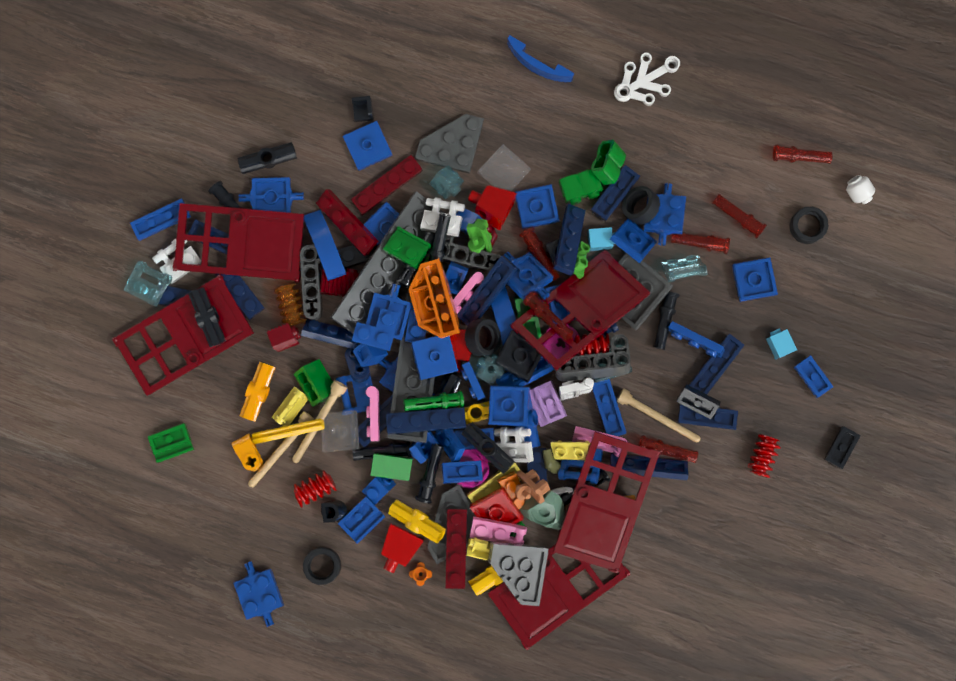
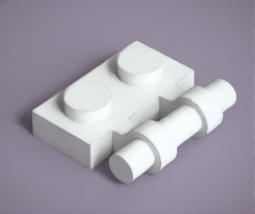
M437 197L434 199L427 198L426 205L432 206L433 209L432 211L424 210L420 226L421 230L436 233L440 208L450 209L449 215H451L447 235L458 237L462 216H457L456 212H464L465 204H460L454 200L451 202L443 201Z
M174 239L171 242L172 244L164 250L160 249L157 252L158 254L152 258L156 264L162 260L165 262V265L160 267V270L171 284L190 272L173 271L175 257L171 260L168 256L176 251L177 239ZM191 246L184 250L183 264H201L202 260Z
M585 378L582 383H574L573 381L562 383L558 392L560 400L579 397V395L591 392L594 381L591 378Z
M501 427V429L494 430V435L500 436L501 440L496 442V444L515 462L530 463L534 461L532 442H525L524 440L525 436H531V429H525L524 427H516L515 429ZM515 436L516 442L510 441L509 437Z

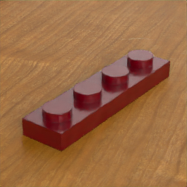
M410 155L353 197L351 201L360 213L364 215L421 173L423 169L414 157Z
M330 189L324 191L316 204L364 256L369 255L379 241Z
M447 509L445 589H465L467 509Z

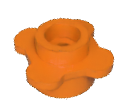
M419 562L414 570H410L409 576L416 581L418 586H423L424 582L432 577V571L427 570L425 564Z

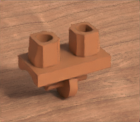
M533 469L526 474L521 470L518 471L516 474L521 479V485L518 484L516 486L515 496L519 500L530 499L532 496L539 504L545 501L543 495L550 490L548 483L544 479L539 481L540 478Z

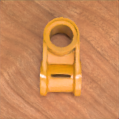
M249 433L231 443L245 469L256 472L262 467L263 459L257 450L256 444L252 442V437ZM251 458L256 460L254 462L255 466L249 465L251 463Z

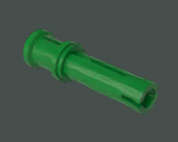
M462 391L451 394L442 392L440 396L403 399L404 411L438 407L447 409L448 407L457 406L463 408Z

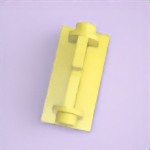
M294 386L271 418L282 426L290 425L306 404L308 398Z
M558 440V442H551L553 457L559 460H585L590 446L589 441L562 442Z
M476 537L474 539L470 538L468 539L466 556L488 561L491 544Z

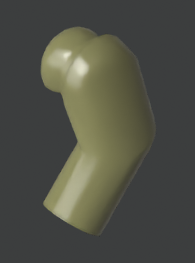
M542 450L545 468L553 474H558L561 464L553 458L552 450Z

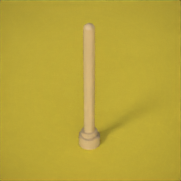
M337 380L333 381L330 386L331 394L316 419H325L337 397H340L341 394L344 395L348 388L346 385ZM317 431L306 434L292 458L294 463L300 461Z
M625 388L621 390L616 399L618 403L622 405L629 404L696 443L700 441L699 435L634 399L630 391Z
M303 411L299 416L298 422L301 423L315 419L306 411ZM298 435L285 438L248 482L250 487L256 486Z

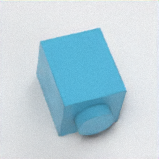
M612 227L589 229L587 232L590 251L610 250L613 248L615 243L610 240L614 234L612 233Z
M779 328L770 332L771 337L766 338L775 360L797 350L788 329L781 331Z

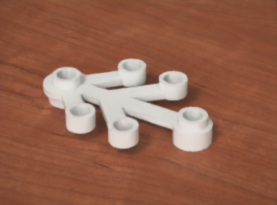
M643 53L640 57L641 65L637 80L631 84V75L634 73L636 65L633 62H627L624 66L625 74L623 81L615 87V98L621 102L635 99L642 101L646 106H651L655 101L654 95L636 92L635 90L638 88L659 92L662 97H667L671 92V87L667 84L660 85L651 81L667 72H676L680 66V60L675 56H670L666 59L663 66L646 75L652 56L649 53ZM643 57H648L649 61L645 62ZM673 63L675 67L670 68L668 64ZM630 65L633 67V70L629 71L626 67ZM662 88H667L668 93H663ZM624 90L627 94L623 96L620 94V91ZM646 97H650L652 102H647Z

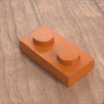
M513 471L497 479L500 488L504 487L517 508L521 509L525 504V500H519L515 496L516 486L521 484L517 474Z

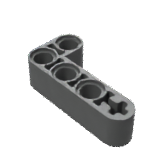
M450 235L445 240L444 247L447 249V252L442 261L447 263L454 262L463 267L489 273L501 256L485 251L480 253L472 252L469 250V247L454 244L455 236ZM459 251L464 252L466 255L462 260H458L455 257V254ZM476 256H481L484 262L478 265L474 263L473 259ZM487 258H490L489 267H486Z
M306 245L300 251L303 312L309 320L318 321L323 314L322 294L320 293L321 261L315 246ZM308 251H314L315 255L312 259L305 258ZM309 270L316 271L313 278H307L306 274ZM311 288L317 290L314 297H308L307 295L308 290ZM310 302H313L314 308L317 310L314 316L309 313V311H312V304Z
M623 334L614 335L611 338V352L574 356L557 371L555 370L556 378L566 382L584 380L585 378L594 379L626 375L631 369L627 337ZM620 344L623 345V347L618 348L616 347V345ZM619 362H625L626 364H624V365H619V364H617V363H619ZM606 364L605 367H599L598 365ZM580 366L587 367L585 369H579Z

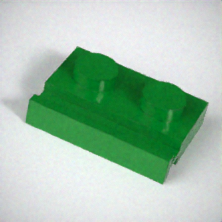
M398 226L383 250L417 269L426 256V252L431 248V245Z
M185 423L148 436L156 463L195 450Z

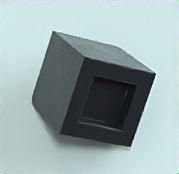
M370 96L351 98L355 122L374 120Z

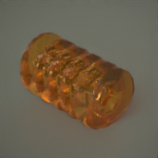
M297 284L280 286L274 291L275 294L279 295L276 300L281 302L278 308L284 309L280 312V316L285 317L281 322L283 324L288 323L291 326L306 321V319L300 318L304 312L298 311L303 304L296 303L301 297L294 295L299 292V289H293Z

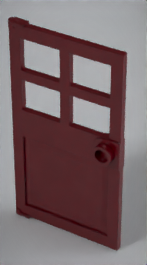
M180 203L173 271L294 280L299 282L304 214ZM187 211L206 212L204 236L186 235ZM212 213L230 215L229 238L210 237ZM185 240L203 242L201 266L183 264ZM210 243L228 244L226 268L208 266Z
M604 249L588 262V267L584 270V277L579 279L573 274L553 290L548 298L542 299L511 323L510 326L557 371L649 296L650 292ZM554 299L570 313L558 324L553 322L542 311ZM536 314L551 328L538 340L523 326L524 323ZM573 319H576L590 333L578 344L562 330ZM555 334L571 348L559 359H556L543 346Z
M221 274L199 288L205 287L212 306L217 310L220 318L219 324L226 339L225 342L209 347L203 329L199 327L195 319L196 312L189 294L112 338L146 396L151 395L254 334ZM161 319L173 339L157 348L146 327ZM140 331L151 352L135 360L124 340ZM176 344L187 365L171 373L160 353ZM155 357L166 378L150 386L139 366Z
M595 431L553 552L606 568L614 573H619L622 559L661 452ZM599 441L621 448L616 466L593 460ZM628 451L650 458L644 476L622 469ZM590 466L613 473L607 491L585 484ZM619 475L641 482L635 500L613 493Z
M554 544L548 550L539 606L521 605L518 603L504 582L488 592V595L520 638L524 649L529 650L530 647L624 578L631 575L630 571L621 563L619 573L603 584L591 568V564L579 560L581 564L565 575L552 557L556 553L553 552ZM586 569L598 586V589L582 599L570 582V579Z

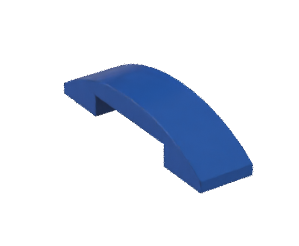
M509 35L507 42L509 49L527 69L539 76L558 82H571L573 80V72L560 64L556 66L555 70L525 53L526 44Z
M321 210L304 215L305 225L310 233L327 280L346 275L338 250Z
M505 286L491 304L496 323L500 329L502 345H504L510 331L513 330L510 324L516 321Z

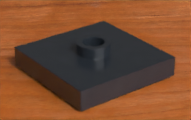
M511 330L494 364L521 380L529 382L542 356L519 333Z

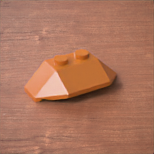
M440 259L420 264L408 289L418 326L439 338L460 333L457 312Z

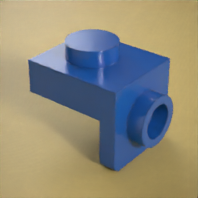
M454 262L449 264L446 277L451 294L457 295L462 289L469 269Z
M431 431L427 433L426 443L413 442L409 448L412 457L418 460L420 464L428 459L432 443L439 444Z
M375 477L362 492L376 505L396 483L390 478Z

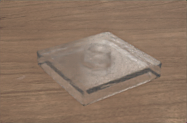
M502 144L478 170V173L492 186L512 191L530 172L531 168Z
M357 410L328 413L324 419L325 428L321 430L323 453L360 449Z

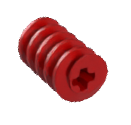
M608 333L605 339L601 334L578 354L585 355L587 353L589 355L592 353L609 352ZM575 335L573 340L576 344L581 341L579 335Z
M759 434L758 438L762 442H756L755 444L760 449H753V453L757 456H751L750 459L754 463H749L747 466L752 470L749 472L770 478L766 471H773L769 463L776 462L771 457L778 456L774 449H781L777 444L780 440Z
M323 470V477L316 473L315 481L308 477V484L303 480L301 481V487L294 484V494L301 508L303 507V502L307 505L310 504V498L313 501H317V495L323 498L324 491L328 495L331 494V488L337 491L330 474Z

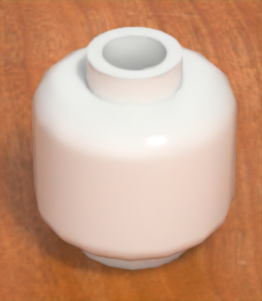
M858 175L847 182L846 191L854 203L862 202V204H866L873 199L875 187L868 177Z

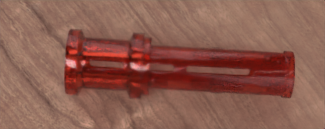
M776 144L773 149V161L775 162L786 160L789 163L807 161L831 164L833 158L832 152L797 149L795 146L780 147Z
M718 194L717 198L712 202L713 205H716L741 224V228H746L753 233L756 239L767 226L756 220L753 214H746L721 196V194Z
M531 227L519 234L520 238H523L527 244V250L530 253L532 252L535 258L553 276V281L560 278L558 272L553 269L554 266L542 247V240H539L535 234V228Z
M683 233L672 234L671 243L706 248L708 252L714 250L727 254L730 245V238H716L714 235L704 237Z
M536 291L526 296L523 304L529 306L534 311L536 317H542L565 341L573 335L574 332L549 309V304L543 302L538 297ZM551 319H553L561 328H559Z
M642 435L639 441V446L658 450L661 452V455L696 463L698 458V451L665 444L661 439L653 440Z

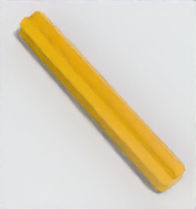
M315 419L255 432L252 434V442L258 444L323 430L325 428L324 420Z

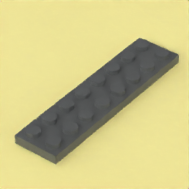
M417 191L412 194L330 317L353 334L357 322L366 324L373 294L390 295L392 284L399 285L396 280L404 272L406 263L383 250L392 234L396 232V228L399 226L422 240L428 232L421 230L420 226L424 210L432 211L433 207L427 206V199Z
M407 288L406 301L412 303L409 290ZM408 319L403 338L400 340L391 413L428 411L431 409L404 411L403 399L432 396L435 378L419 379L411 343L405 342ZM426 331L425 339L435 337L436 335ZM428 431L388 434L387 438L426 443Z

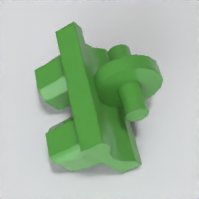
M476 219L474 224L468 223L466 228L470 238L468 242L470 251L480 253L481 250H485L491 253L493 249L491 245L492 236L487 231V220Z
M583 241L579 243L574 274L579 279L584 277V270L588 267L586 255L590 252V246Z

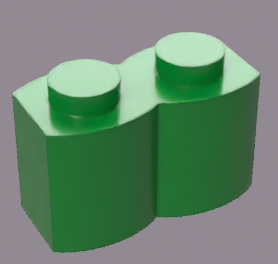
M614 139L602 141L597 150V157L591 167L592 173L603 185L616 183L620 176V168L626 158L625 152Z
M591 169L559 180V186L566 204L571 203V205L582 202L581 199L587 197L589 200L597 198L603 190L600 180L592 173Z

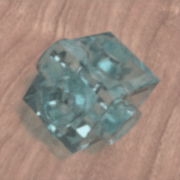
M448 165L438 171L430 185L446 200L450 196L455 197L461 191L460 186L464 180Z
M495 354L485 357L481 356L476 364L478 368L475 371V375L490 385H493L496 379H500L505 371L494 364L497 358Z

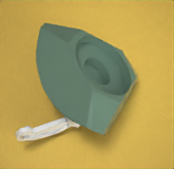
M561 487L548 491L543 495L545 501L541 504L531 496L530 499L525 500V504L519 510L530 521L547 528L560 530L564 521V504L558 494L565 492L573 493V489Z

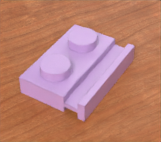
M553 381L530 390L532 406L537 412L540 427L567 416Z

